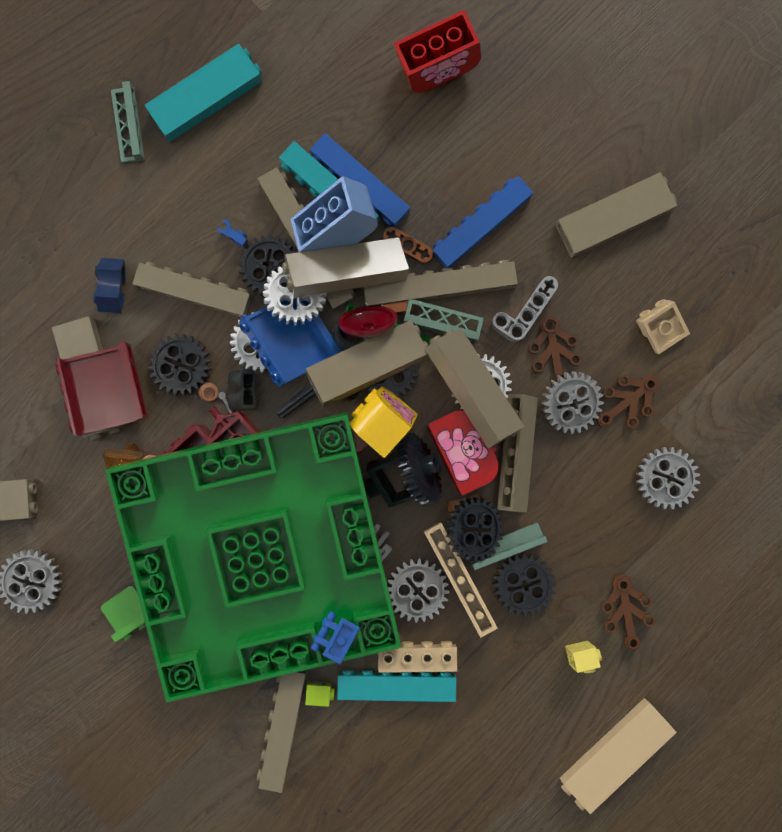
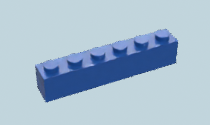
M326 133L310 149L311 156L338 180L344 176L367 186L374 211L382 218L381 221L386 226L396 228L410 213V207Z
M519 176L514 180L512 178L503 185L505 187L500 192L498 190L489 197V202L486 204L484 202L475 209L476 213L474 215L466 216L461 221L462 225L460 227L452 228L447 233L448 237L443 241L440 239L433 245V256L444 268H451L531 199L533 191Z

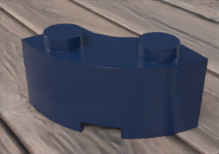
M101 258L99 264L95 267L97 289L94 292L93 301L97 305L98 312L121 313L125 293H121L122 281L126 282L124 259Z

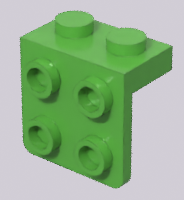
M134 586L127 587L101 606L102 612L116 631L111 636L114 642L120 639L124 642L133 636L132 631L136 628L142 630L146 627L137 590Z

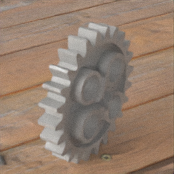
M572 371L571 376L569 373L564 372V378L557 375L558 381L551 380L553 386H546L549 392L543 393V396L547 398L541 401L542 404L546 405L542 409L543 412L547 413L544 418L549 420L548 423L552 426L554 425L555 429H561L563 433H566L568 430L569 433L573 434L574 429L581 433V427L587 430L588 423L594 425L593 418L599 419L596 412H602V409L598 408V406L604 404V402L599 400L603 396V394L598 393L601 387L595 386L597 381L591 380V377L588 375L584 377L582 372H579L577 375L576 372ZM582 387V392L577 395V390ZM564 392V398L559 400V395ZM586 405L585 411L581 413V408ZM568 410V415L563 418V413Z
M662 447L661 452L659 449H654V455L647 453L649 459L642 458L644 465H638L642 470L636 473V475L641 477L636 483L642 484L638 490L645 491L642 497L649 496L647 502H654V507H659L661 504L662 509H667V506L670 509H674L675 505L681 508V502L688 504L687 497L694 498L691 492L698 491L694 487L695 484H700L699 481L695 480V477L700 476V474L694 472L698 466H692L691 464L694 462V459L687 460L689 454L681 455V449H678L676 452L674 447H670L668 451L666 447ZM662 460L666 463V468L663 471L659 468V463ZM679 468L684 472L682 478H679L677 475ZM654 470L661 475H668L670 479L682 482L683 486L673 481H667L666 478L657 476L652 471ZM654 478H656L659 481V485L657 488H654L652 486V480ZM672 486L676 488V494L674 496L670 494V488Z
M33 549L28 550V552L23 550L20 551V555L18 553L13 554V559L7 558L8 564L1 565L4 571L0 572V576H2V579H0L2 585L0 591L3 590L0 598H7L4 604L12 603L11 610L18 607V613L23 612L24 609L25 614L31 613V611L36 613L39 612V608L41 610L46 609V604H53L51 599L58 598L54 592L61 591L57 584L63 581L57 579V577L62 573L56 572L59 565H52L55 559L47 560L49 554L41 556L42 552L40 550L36 551L35 554ZM21 565L26 567L25 574L20 570ZM40 570L45 574L44 579L39 577ZM14 575L20 579L29 578V581L14 579ZM37 583L45 584L46 587H44V586H42V585H39V584H37ZM15 584L20 586L19 593L15 591ZM34 589H36L39 593L38 598L34 597L33 595Z
M418 558L417 564H414L413 560L410 559V565L403 562L404 568L401 569L397 566L398 573L391 572L394 580L388 579V582L392 584L388 589L392 592L390 594V598L393 599L391 601L392 606L396 605L394 612L401 611V618L406 614L407 621L414 617L417 623L419 617H421L423 622H425L426 616L433 619V612L438 615L440 614L438 607L445 608L442 601H448L444 594H449V590L444 589V587L448 586L449 583L443 582L446 575L439 576L442 571L441 568L434 570L435 563L428 566V560H426L424 564H421V560ZM415 572H422L424 578L421 581H415L413 579ZM406 577H409L416 587H422L421 591L429 599V604L424 601L419 593L414 594V588L407 582ZM401 585L409 586L410 590L407 594L399 592ZM430 586L437 588V592L433 596H429L426 593L427 588ZM416 599L423 602L419 609L412 607V602Z

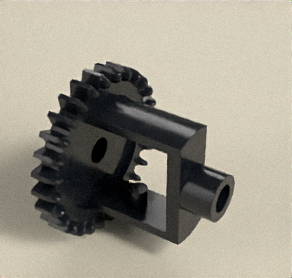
M415 433L406 434L395 446L397 451L388 454L385 458L380 457L368 463L367 472L371 478L364 480L366 494L370 498L382 495L389 508L412 499L422 506H431L440 501V494L442 493L440 489L442 485L439 482L441 478L438 476V473L441 471L440 462L435 454H430L431 450H427V444L423 443V439L419 438V435H415ZM401 462L397 469L403 470L399 476L406 477L405 481H403V484L406 485L404 486L405 490L396 493L382 468Z

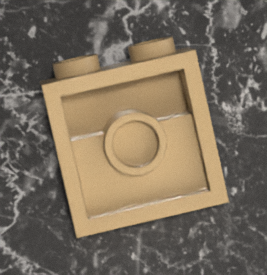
M665 299L658 301L655 304L656 307L651 311L645 310L639 314L640 318L636 320L642 334L648 338L657 354L662 353L690 334L675 302Z

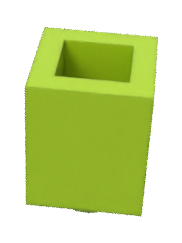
M308 681L305 705L329 707L330 701H334L335 689L331 688L332 682Z

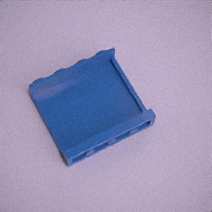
M293 298L294 310L297 309V298ZM286 300L280 302L284 306H288L290 304V302ZM305 300L300 302V304L303 306H308L310 304L308 301ZM267 307L249 316L244 314L239 321L241 331L248 336L251 347L258 352L261 363L264 367L268 368L272 381L277 383L279 388L306 374L307 367L341 352L319 315L318 317L312 315L311 322L305 318L304 324L300 320H297L296 325H294L293 320L286 324L285 318L279 321V315L273 317V310L268 311Z

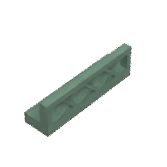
M130 81L122 82L123 88L111 90L121 162L125 164L145 161L135 89ZM124 94L125 102L123 105L117 101V95ZM124 110L127 114V121L125 123L120 120V115ZM127 128L129 129L130 139L128 141L125 140L122 136L123 132ZM129 146H131L133 157H125V151Z
M409 299L403 323L412 320L413 324L417 325L419 329L442 335L450 330L457 331L462 329L468 340L476 343L479 340L484 318ZM412 305L420 306L423 313L419 316L410 315ZM433 310L438 311L442 318L433 321L428 313ZM451 315L457 316L460 323L452 326L446 318ZM469 320L477 321L476 332L468 330L465 323Z
M538 522L501 536L503 540L497 541L500 547L494 546L496 553H490V558L484 557V561L470 562L472 568L476 570L548 541L546 536L542 534Z

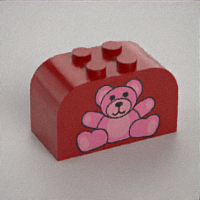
M465 10L393 43L397 58L410 87L417 93L429 91L471 71L481 60L480 41Z
M463 410L450 413L426 426L460 496L490 483L495 478L498 472V461L495 456L497 450L495 446L487 448Z

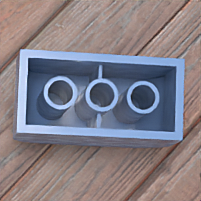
M344 176L290 219L299 252L357 244L372 233L378 225L367 186Z

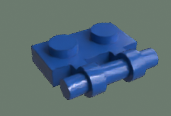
M330 611L327 618L323 619V625L318 635L315 634L311 649L318 652L321 645L325 646L326 649L323 655L341 665L360 627L344 618H341L337 625L334 623L337 615ZM331 628L335 632L330 641H328L325 637Z

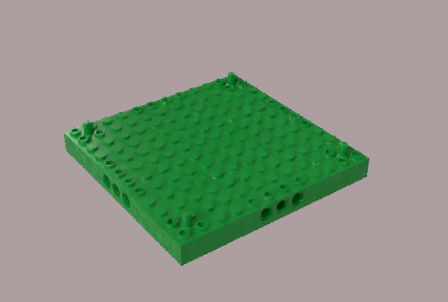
M348 412L119 464L105 470L166 703L337 663L323 655L326 649L325 646L321 645L318 652L311 649L314 642L313 638L315 634L318 635L323 625L322 621L324 618H327L330 611L337 615L334 623L337 625L341 618H344L360 627L343 661L401 648L400 636ZM330 628L325 639L330 641L335 630Z

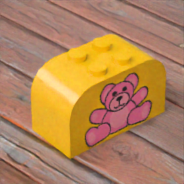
M381 386L378 391L374 388L364 399L367 403L365 405L361 403L351 414L354 418L351 420L350 425L367 444L385 458L412 428L418 414L393 392Z

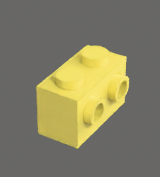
M583 641L565 646L569 665L577 673L583 671L584 673H592L596 671V668L601 667L599 662L602 661L600 650L596 649L590 642Z

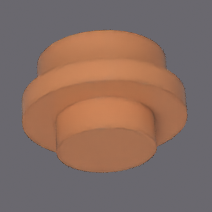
M205 383L199 389V396L206 402L214 401L218 396V388L213 383Z

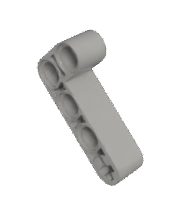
M552 276L545 277L539 283L516 319L504 312L497 313L491 321L492 329L510 342H520L557 290V280ZM549 283L550 288L547 290L545 294L542 293V291L546 287V284ZM533 298H539L542 305L536 306L533 303ZM522 314H529L531 316V321H524L522 318ZM496 319H503L505 321V326H498L496 324ZM512 329H518L521 336L514 337Z

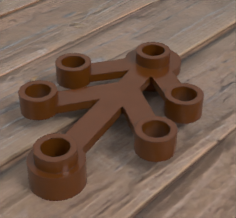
M549 316L541 321V333L535 342L529 345L528 350L531 354H537L541 349L540 345L548 336L549 345L539 360L533 363L532 369L536 373L543 371L544 364L552 356L555 371L553 381L557 382V375L564 378L560 354L567 358L573 366L580 364L582 358L579 354L572 353L557 342L556 335L565 340L568 347H574L577 345L578 339L576 336L569 335L559 328L558 320ZM546 324H552L553 328L547 329ZM569 338L574 339L575 343L573 345L569 343ZM536 345L538 347V350L533 351L531 349V346ZM574 356L578 358V363L572 361ZM536 363L541 365V370L535 368Z
M627 375L619 376L617 384L620 387L627 385L639 387L634 392L614 390L610 386L602 390L603 397H615L624 400L610 411L599 413V419H596V423L600 427L610 426L613 418L629 406L626 426L630 429L636 428L639 424L636 418L638 400L643 394L644 406L640 412L644 417L653 415L654 409L651 406L653 393L657 392L660 385L659 380L653 375H647L642 379L629 378ZM621 378L626 379V384L621 383ZM648 381H651L653 383L652 388L648 387ZM606 389L611 390L610 396L606 395ZM645 408H649L650 413L648 415L644 412ZM603 416L608 417L607 423L603 422ZM631 419L635 421L634 426H631L629 424V421Z
M618 575L612 583L614 590L607 600L601 603V610L605 613H611L614 609L613 604L619 596L621 604L611 618L604 623V629L609 633L615 632L617 630L616 624L624 616L627 635L623 638V644L627 649L634 651L640 647V639L635 635L632 614L641 619L643 624L648 627L655 624V618L633 605L629 601L628 594L639 600V604L643 607H649L652 604V599L633 588L632 581L628 576ZM622 581H625L626 586L624 588L620 587V583ZM644 598H648L647 604L642 603ZM605 604H610L609 610L604 609ZM647 617H651L649 624L646 623ZM609 623H613V628L611 630H608L607 628ZM634 639L636 644L630 646V641Z

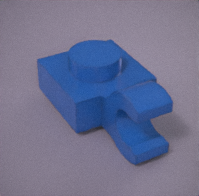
M223 219L222 222L227 225V228L225 230L217 228V231L221 235L227 236L240 247L247 248V235L240 230L234 231L229 221Z

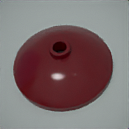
M383 306L358 307L347 311L339 318V327L342 331L351 336L367 339L378 337L388 332L397 323L396 312Z

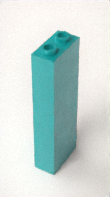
M237 44L145 104L146 109L169 143L262 82L260 76L262 71L257 63H252L250 60L252 57L246 48L243 49L240 44Z

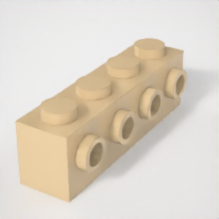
M411 641L402 642L401 648L378 653V672H457L456 644H452V641H441V644L423 641L417 645H413Z

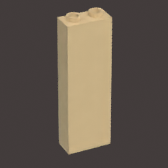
M644 698L560 777L563 783L561 787L568 796L572 794L576 798L574 802L582 811L586 809L591 814L677 732L651 703Z

